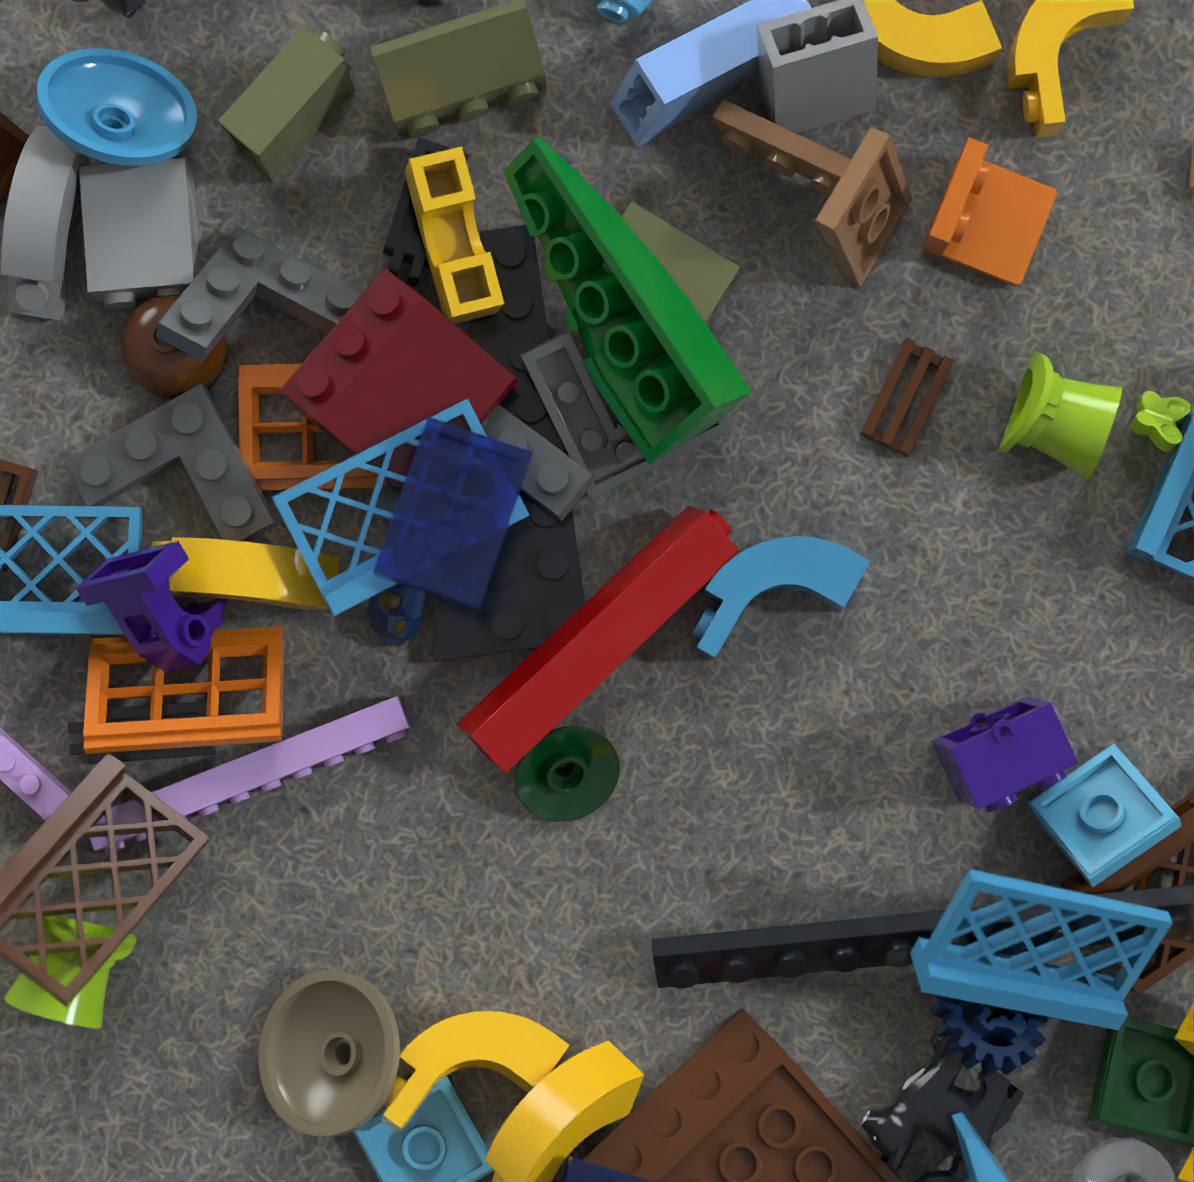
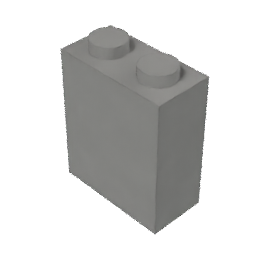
M837 0L757 24L760 98L769 121L798 134L876 110L878 35L864 0Z
M174 158L151 165L135 167L110 164L79 167L88 293L97 302H104V307L109 309L135 307L136 299L151 298L156 295H181L201 271L194 173L185 158Z

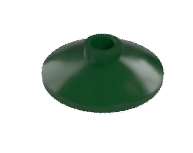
M583 726L556 728L551 730L517 762L514 773L515 789L523 806L533 815L555 822L576 820L597 810L611 796L619 778V758L612 743L603 734L594 729ZM565 762H569L567 766L559 769L557 768L559 765Z

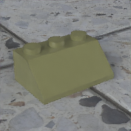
M513 0L370 47L398 136L409 133V136L412 138L426 136L438 130L440 122L459 117L460 121L475 120L486 115L489 112V106L509 101L510 105L524 104L539 96L538 90L547 88L546 74L525 0Z

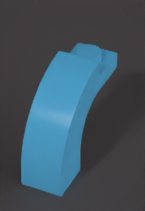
M805 536L771 539L742 551L717 572L703 592L704 595L721 605L717 611L707 607L692 632L694 636L701 639L695 650L714 660L745 606L757 596L771 590H799L815 597L837 611L842 610L871 561L840 544L825 539Z

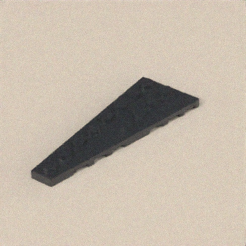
M526 225L481 231L480 240L485 252H491L504 305L496 314L470 320L469 337L516 377L518 381L499 405L564 453L562 442L519 355L549 340L535 236H530ZM475 466L466 476L460 495L483 501L500 492L490 471ZM511 484L516 495L521 497L529 516L443 560L433 645L434 662L536 649L585 603L572 509L563 521H560ZM458 501L454 515L472 505Z

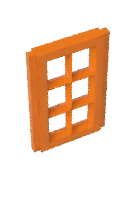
M302 364L239 365V449L262 492L286 491L345 461H314V432L323 431L303 415L302 422L259 423V394H282L279 390ZM302 432V461L260 462L259 433ZM356 467L345 473L340 490L374 489L378 475ZM336 478L316 488L320 490H332ZM383 481V484H382L381 489H382V488L385 486V484L387 483L386 481Z
M282 626L215 630L210 640V650L203 659L209 660L208 682L163 685L164 671L153 665L152 686L108 688L110 666L149 664L150 662L137 654L126 636L91 638L83 730L85 753L281 741L284 678V635ZM263 656V678L219 681L220 659ZM262 690V713L218 716L219 693ZM207 694L206 717L162 719L163 696ZM151 697L150 720L106 723L107 700Z

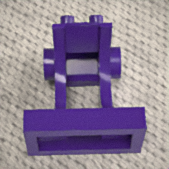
M179 541L108 558L75 588L87 606L104 602L137 654L164 672L200 665L210 650V640L215 628L220 627L224 622V617L221 613L227 599L216 598L215 600L199 604L192 602L183 610L175 602L170 591L169 578L189 560Z

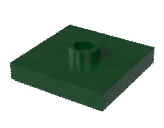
M1131 1017L1125 1019L1119 1030L1107 1028L1087 1120L1194 1147V1056L1174 1039L1178 1030Z

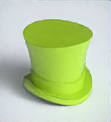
M1034 351L1028 360L1016 403L998 451L1006 454L1015 444L1027 449L1031 446L1062 463L1084 480L1089 479L1097 467L1120 403L1123 387L1092 384L1063 378L1059 373L1053 371L1051 361L1046 355Z
M60 915L42 917L44 944L77 941L75 919ZM83 921L85 940L108 938L116 930ZM130 933L67 1007L23 973H20L6 993L4 1000L11 1006L36 1016L86 1028L102 1029L104 1000L110 968L115 965L116 960L123 959L132 953L137 939ZM99 949L86 950L87 962ZM79 952L46 954L47 973L67 987L80 971ZM38 955L30 956L29 959L39 966Z

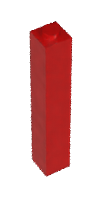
M687 506L456 725L493 765L506 774L739 552L737 547L728 538L733 533L729 524L712 509L706 512Z

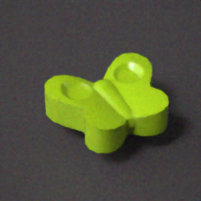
M1146 391L1137 402L1138 413L1132 420L1130 427L1135 434L1147 435L1159 450L1165 453H1172L1182 441V434L1176 426L1184 421L1191 411V405L1187 400L1180 397L1161 398L1153 391Z

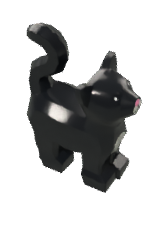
M936 1033L930 1039L935 1052L929 1061L905 1080L892 1105L881 1110L868 1111L862 1120V1127L868 1134L871 1144L882 1153L880 1159L884 1162L889 1161V1166L896 1171L902 1166L907 1155L910 1153L918 1128H923L952 1154L953 1161L949 1170L926 1172L913 1182H968L969 1177L952 1115L962 1112L987 1148H989L992 1135L1009 1121L1025 1093L1012 1085L1010 1080L1000 1073L995 1072L990 1076H984L982 1070L978 1074L980 1087L977 1092L969 1098L960 1093L953 1085L964 1066L965 1055L961 1051L949 1055L946 1051L952 1042L951 1039L947 1036H936Z

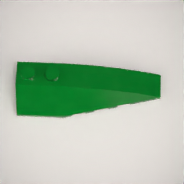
M540 137L533 139L503 173L530 236L539 237L546 260L542 265L550 284L558 282L569 310L563 314L571 333L578 331L589 358L583 361L590 378L650 465L720 421L750 395L752 391L693 304L629 225Z

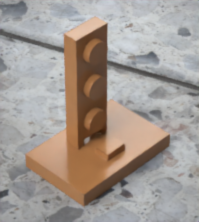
M722 99L712 118L722 135L721 142L726 147L743 156H748L751 151L765 158V162L769 167L784 176L793 177L794 173L811 180L810 183L815 189L829 197L815 221L841 277L861 287L913 199L890 135L870 127L853 158L850 159Z

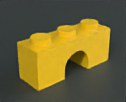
M462 146L409 159L404 173L442 314L453 324L496 314L504 305L491 252H485L477 230L474 215L476 197Z

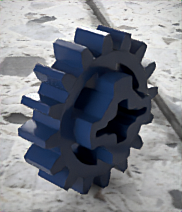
M940 995L935 996L941 1001L930 1008V1014L943 1020V1025L935 1030L936 1036H949L952 1041L946 1052L949 1055H953L961 1051L965 1055L964 1068L968 1070L980 1062L984 1076H990L998 1070H1001L1004 1075L1010 1074L1037 1056L1034 1049L1045 1043L1046 1037L1037 1029L1048 1022L1047 1016Z

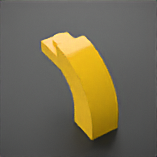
M864 0L878 35V61L903 73L930 78L963 75L993 64L1002 49L982 0L941 15L916 13L905 8L896 0Z
M1133 0L1034 1L1022 21L1010 49L1007 63L1008 90L1028 87L1029 91H1024L1022 96L1023 114L1026 123H1034L1036 138L1057 135L1066 122L1058 72V54L1061 44L1073 34L1085 29L1124 24L1134 10Z
M172 537L171 541H152V547L179 541L189 557V560L169 578L170 591L173 597L224 598L266 603L293 609L328 610L297 548L206 538ZM319 553L317 561L327 580L338 575L340 557Z
M478 1011L445 1019L418 1035L400 1054L399 1066L412 1076L408 1081L401 1076H398L395 1080L393 1088L383 1104L388 1109L383 1114L381 1122L397 1134H400L433 1087L445 1076L465 1068L477 1067L496 1071L529 1093L542 1079L551 1073L569 1047V1044L542 1025L515 1014L498 1011Z
M610 1041L584 1050L558 1066L523 1098L496 1135L485 1159L495 1170L492 1182H552L563 1161L581 1141L599 1128L630 1114L644 1074Z

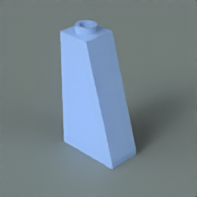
M750 0L637 58L610 103V106L637 147L643 145L758 74L757 24L810 9L809 2L807 0Z

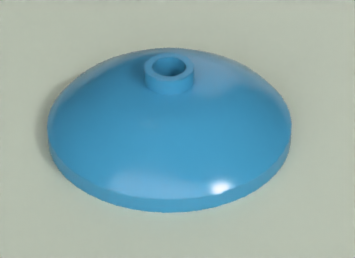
M90 48L76 50L63 54L51 61L41 72L38 79L35 101L43 122L64 144L90 159L110 165L127 167L151 165L178 155L188 146L194 135L197 123V110L191 94L172 73L144 57L114 49Z

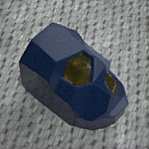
M431 566L370 597L368 604L370 627L384 643L401 646L416 633L424 614L431 578Z

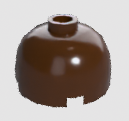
M175 294L156 295L138 305L126 320L120 340L124 364L134 381L152 395L168 400L178 397L200 383L206 386L207 389L212 388L219 379L218 376L224 368L225 361L227 363L229 355L227 332L203 362L155 337L158 322L180 296Z

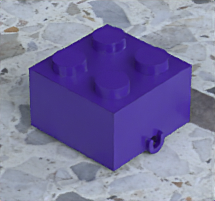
M1025 697L988 715L977 713L972 716L969 724L931 741L957 799L976 809L985 807L987 812H994L1011 805L1017 800L1015 792L1034 784L1036 789H1043L1064 780L1067 777L1065 769L1078 764L1052 703L1030 697ZM980 718L984 719L986 727H983L982 723L977 724V720Z

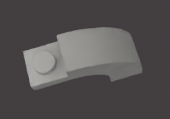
M37 125L27 139L12 179L3 227L1 275L7 276L9 313L60 321L66 308V247L74 207L81 194L79 167L89 166V158L68 147L47 126Z

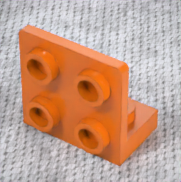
M969 137L957 158L921 249L1017 287L1023 281L1057 196V191L1055 188L984 161L983 158L989 145Z

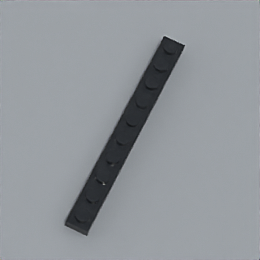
M1194 885L1093 895L1168 911L1173 923L1163 937L1165 939L1178 940L1194 935ZM1036 904L1017 913L1022 923L1046 914L1052 911V909L1047 905ZM990 905L970 907L972 912H975ZM946 910L652 939V955L658 988L675 987L683 989L697 984L717 982L742 983L749 979L778 976L794 978L808 973L828 971L851 972L859 968L889 965L893 967L908 966L913 963L910 952L918 938L930 939ZM1087 914L1067 922L1071 933L1102 920L1099 916ZM1009 915L980 928L987 938L1014 927L1015 924ZM1134 925L1117 932L1116 935L1120 943L1142 935L1147 926ZM1057 926L1030 937L1036 948L1065 935L1061 927ZM972 930L951 939L949 944L965 947L977 942L978 939ZM1107 936L1085 946L1114 944L1110 936ZM1021 941L994 953L1014 956L1027 952L1028 949L1024 941Z

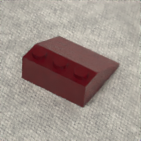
M384 268L279 391L299 413L355 456L466 399L469 400L480 424H482L518 381L516 377L424 297ZM462 415L442 424L436 446L457 453L468 441L471 433ZM433 429L414 439L429 443ZM403 443L394 448L387 471L417 480L426 450ZM433 452L424 483L431 484L452 458ZM384 454L366 462V464L380 468ZM387 477L384 478V481L410 501L414 486ZM421 489L419 497L425 491L424 489Z

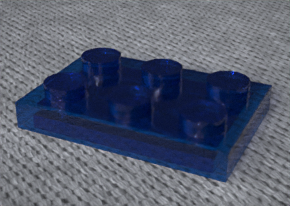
M428 417L376 562L374 575L480 610L533 452Z

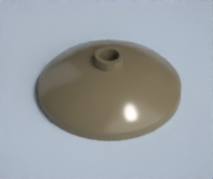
M321 970L301 977L278 997L266 1018L260 1037L259 1073L263 1090L270 1105L286 1124L301 1133L311 1136H341L362 1127L381 1109L393 1088L400 1060L399 1031L394 1013L386 998L378 988L365 978L340 970ZM351 1047V1058L350 1061H348L347 1053L349 1048Z

